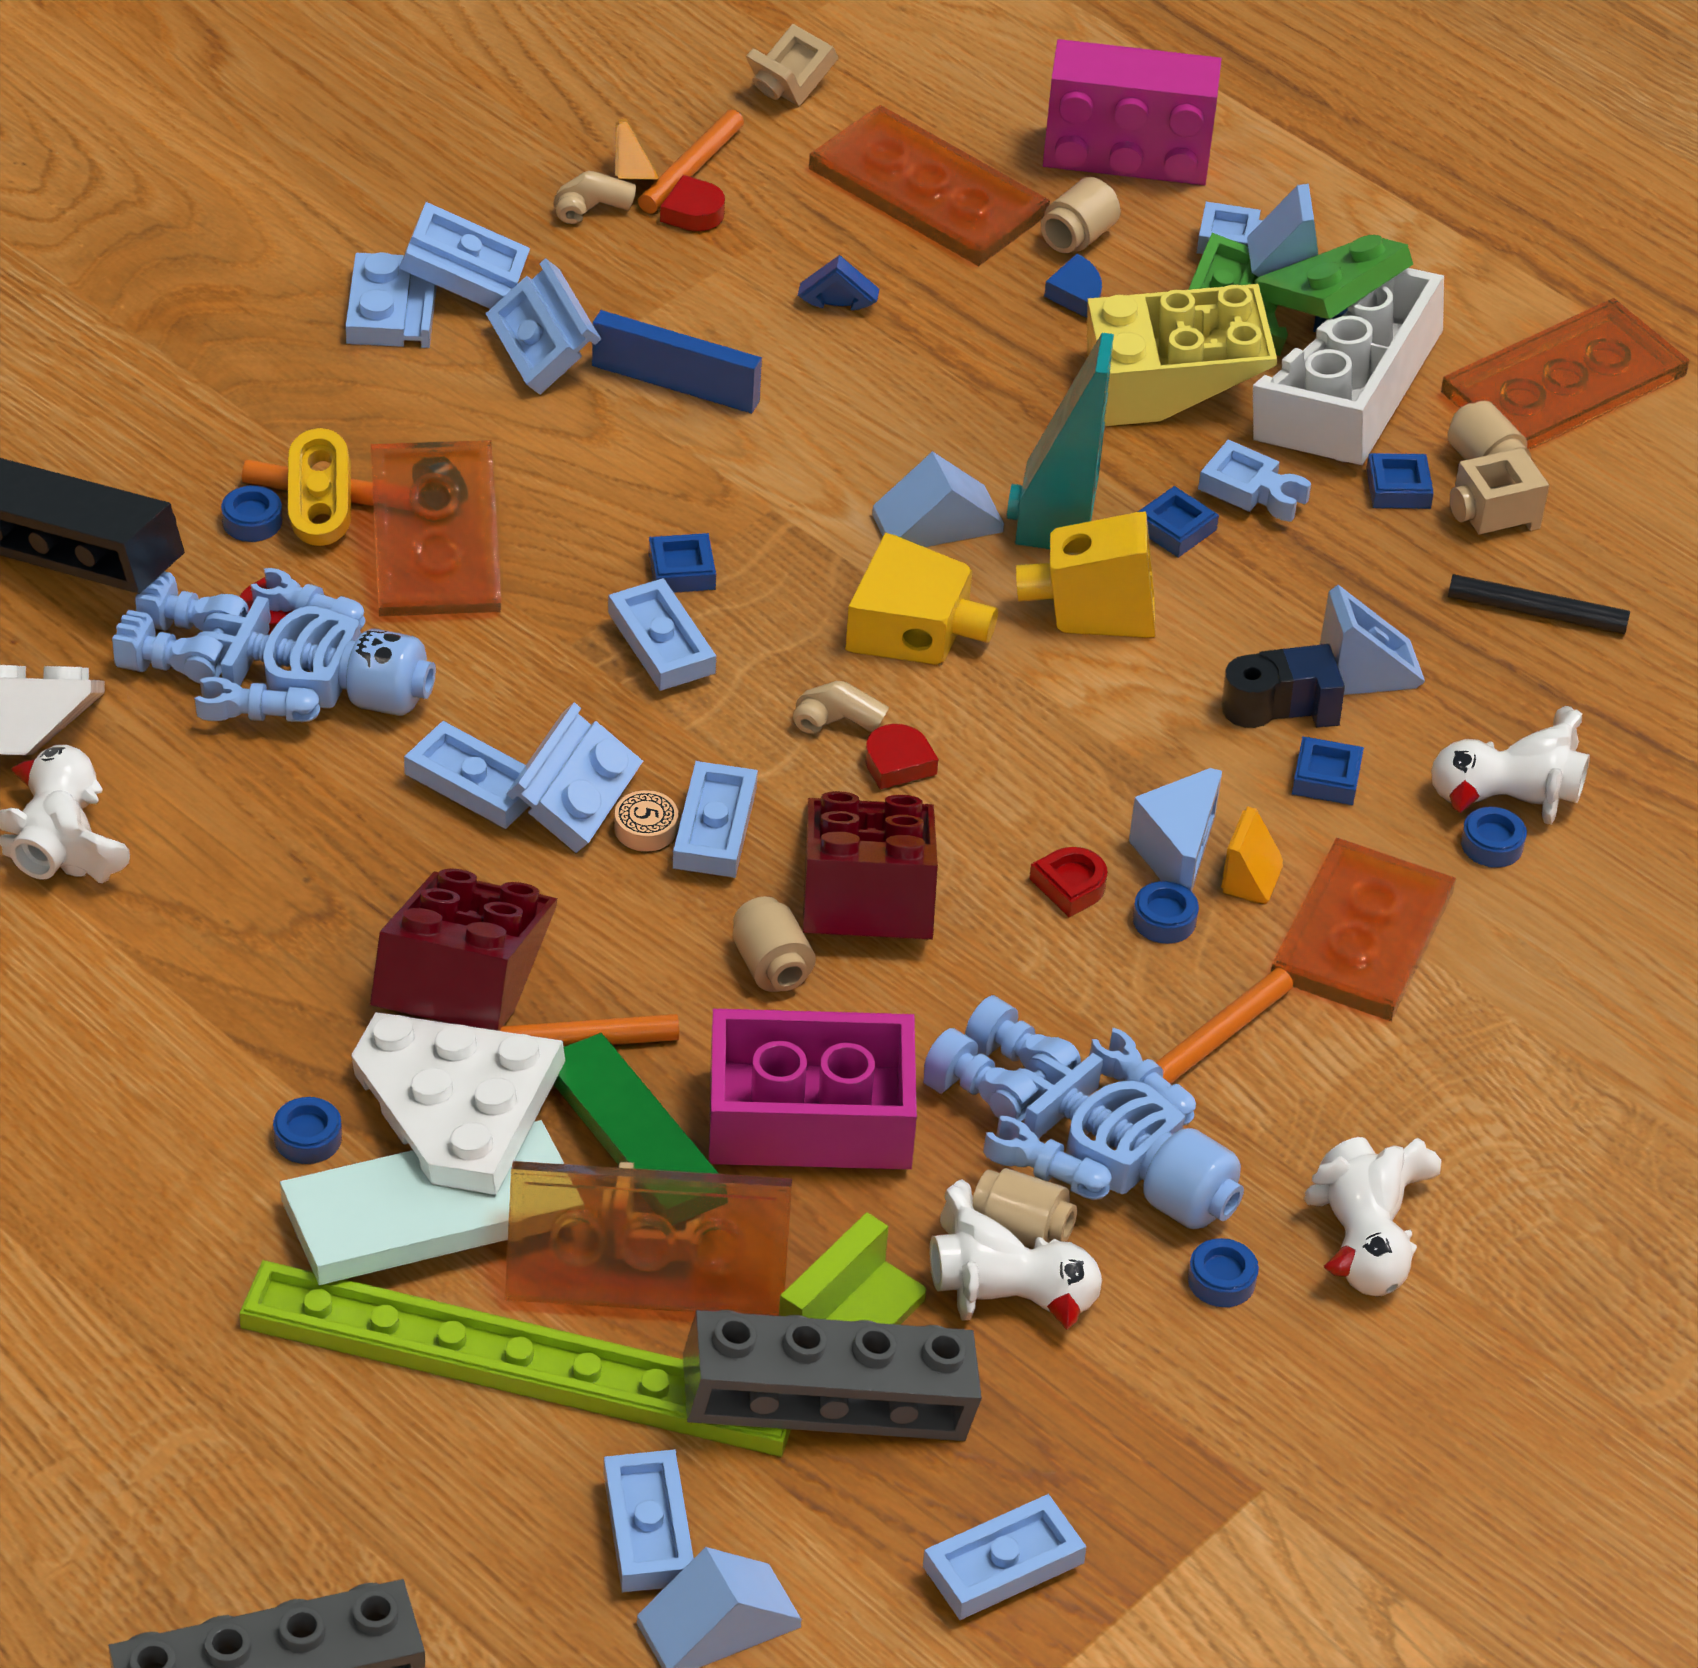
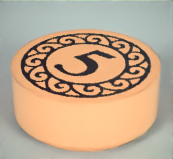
M650 790L635 791L624 796L615 807L614 831L616 837L622 844L637 851H656L668 846L673 842L678 831V809L676 804L668 796Z

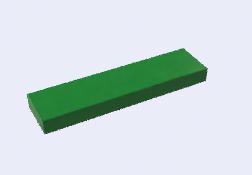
M602 1033L564 1047L565 1063L553 1085L618 1165H620V1162L634 1163L635 1187L667 1226L728 1202V1190L725 1180Z

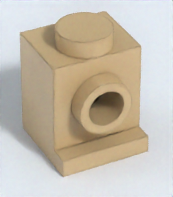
M1523 447L1460 461L1455 487L1450 492V506L1456 520L1459 522L1470 521L1478 534L1525 524L1529 531L1541 527L1549 484Z

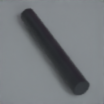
M1456 574L1452 575L1448 593L1449 598L1622 634L1626 633L1630 616L1629 610Z

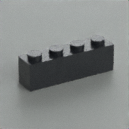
M0 458V556L140 594L185 553L176 517L169 502Z

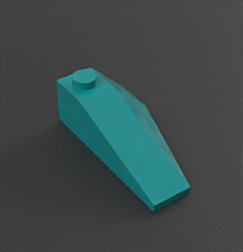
M1101 333L1028 458L1023 485L1011 484L1007 519L1018 520L1015 545L1050 549V533L1054 529L1092 520L1102 455L1114 334Z

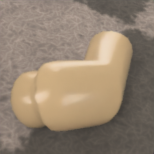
M594 171L583 172L561 186L556 193L554 206L557 217L566 224L579 223L583 220L582 215L600 202L628 211L634 200L636 184Z
M834 681L806 690L796 701L793 720L801 731L814 734L821 731L822 725L846 717L872 733L880 725L889 707L847 682Z

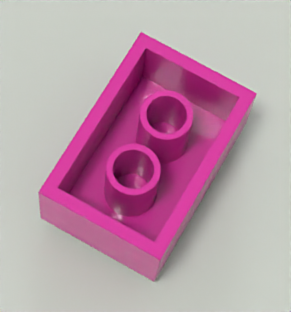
M1057 39L1051 79L1043 167L1206 185L1222 58Z
M713 1008L709 1113V1162L711 1164L912 1169L917 1120L914 1014Z

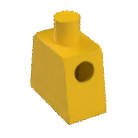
M1146 511L1054 529L1050 533V563L1016 565L1018 601L1054 599L1057 628L1063 633L1143 638L1155 637V593Z
M885 532L848 606L845 650L859 654L937 665L945 662L957 635L989 643L995 630L998 608L970 601L972 570L967 564Z

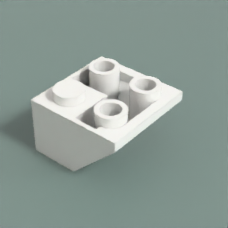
M0 665V754L33 755L105 693V681L89 680V668L44 666L43 679L26 678V666Z

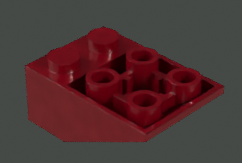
M842 791L827 792L822 794L821 798H808L803 933L933 940L938 871L934 804H923L920 798L910 795H891L885 798V802L860 801L857 795Z
M450 868L439 872L434 871L380 931L370 1005L447 1023L500 1031L516 1009L555 912L558 898L541 895L538 888L526 883L508 882L500 886L477 881L475 874L462 869Z

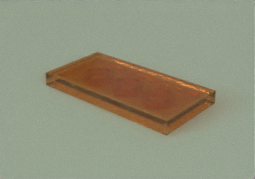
M882 105L867 113L809 155V169L977 266L986 262L1040 222L1045 215L1046 208L1050 204V200Z
M1612 298L1444 376L1441 393L1459 408L1479 401L1491 402L1526 438L1527 449L1530 450L1686 376L1690 360L1615 298Z
M513 1161L510 1182L505 1300L682 1312L731 1310L744 1314L779 1316L780 1295L785 1291L792 1179Z

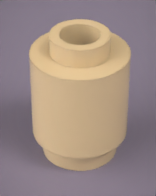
M1094 177L1081 179L1046 208L1045 215L1041 220V232L1045 241L1060 253L1077 252L1085 249L1119 220L1121 209L1115 191L1100 179Z
M1479 401L1461 407L1454 414L1448 430V441L1465 460L1522 447L1531 458V453L1527 449L1526 438L1491 402Z
M764 896L746 902L737 910L733 918V940L756 984L761 989L769 992L788 991L801 985L812 972L816 957L790 908L772 897Z
M1009 1168L1003 1169L1000 1173L990 1169L986 1170L981 1176L973 1195L972 1206L975 1211L998 1222L1018 1238L1024 1246L1032 1249L1035 1248V1239L1037 1237L1043 1238L1048 1243L1053 1239L1067 1242L1077 1216V1206L1069 1203L1070 1192L1067 1187Z

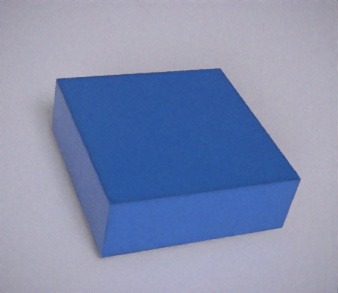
M1372 453L1368 455L1366 471L1373 508L1431 509L1434 492L1427 454Z
M1173 486L1138 511H1146L1149 539L1178 558L1215 532L1219 514L1176 486Z
M709 533L649 537L648 553L653 581L664 578L673 592L716 590V570Z
M1302 736L1292 795L1353 805L1364 747Z

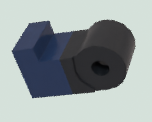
M1330 643L1261 651L1258 654H1249L1233 659L1225 669L1222 712L1226 719L1244 728H1256L1266 725L1273 719L1312 716L1316 728L1339 726L1345 685Z

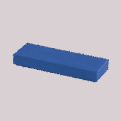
M600 310L593 321V326L601 338L596 345L592 343V366L751 414L760 402L762 357Z

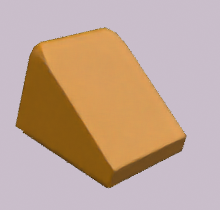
M618 119L615 127V176H618V179H659L654 166L627 119Z
M1247 806L1246 810L1242 811L1227 848L1221 888H1224L1223 893L1260 904H1267L1270 901L1283 868V859L1258 810Z

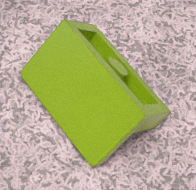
M866 1212L780 1295L779 1316L800 1315L813 1319L840 1321L869 1320L881 1324L901 1325L925 1301L926 1287L885 1261L889 1226Z

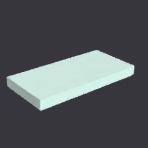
M542 1120L533 1123L496 1195L431 1184L421 1170L419 1158L413 1150L280 1181L281 1201L319 1285L585 1221V1202Z

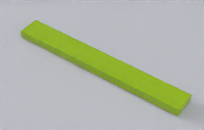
M262 1260L240 1311V1328L779 1457L783 1456L791 1429L687 1422L683 1359L350 1280L344 1279L319 1285L312 1271Z

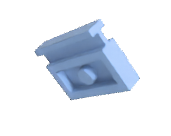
M426 202L419 215L399 269L491 309L517 285L530 248Z
M384 252L355 253L346 320V344L404 347V341L409 340L421 341V348H430L437 285L399 269L404 255Z
M546 258L540 263L542 271L533 279L528 276L523 278L485 313L526 385L540 395L582 357L579 351L589 341L596 345L601 340L560 269Z
M574 702L560 715L506 794L512 800L517 796L531 807L528 811L531 816L577 853L590 842L643 760L597 721L592 724L578 714L581 707Z

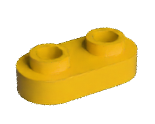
M323 428L311 429L300 434L292 442L288 452V515L296 536L310 545L324 546L338 541L345 535L351 522V460L344 439L339 434ZM326 461L330 463V466L323 471L312 469L313 465L318 462ZM320 514L331 516L325 523L315 524L311 522L315 516Z

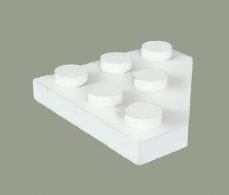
M375 1012L351 1055L356 1078L365 1090L370 1089L377 1098L383 1116L402 1143H408L419 1158L420 1168L431 1184L494 1195L497 1194L565 1063L562 1040Z

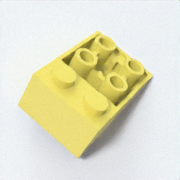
M1259 284L1228 285L1225 287L1088 298V356L1101 333L1114 334L1107 391L1108 399L1104 420L1105 426L1160 422L1277 366V356Z

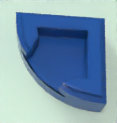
M1076 254L1046 281L1044 297L1087 318L1088 298L1101 297L1102 280L1100 274L1090 261Z
M838 255L800 283L798 296L809 304L824 308V304L851 306V310H860L877 302L880 289L842 256Z

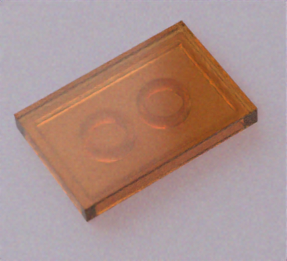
M492 441L371 444L379 617L501 612Z
M1336 837L1272 963L1271 972L1276 968H1282L1291 976L1294 988L1392 1022L1451 899L1456 878Z

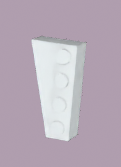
M1407 268L1349 306L1348 311L1341 317L1327 319L1316 329V339L1304 350L1294 348L1282 359V369L1273 377L1264 375L1253 385V440L1324 456L1341 462L1363 465L1443 331L1444 275Z

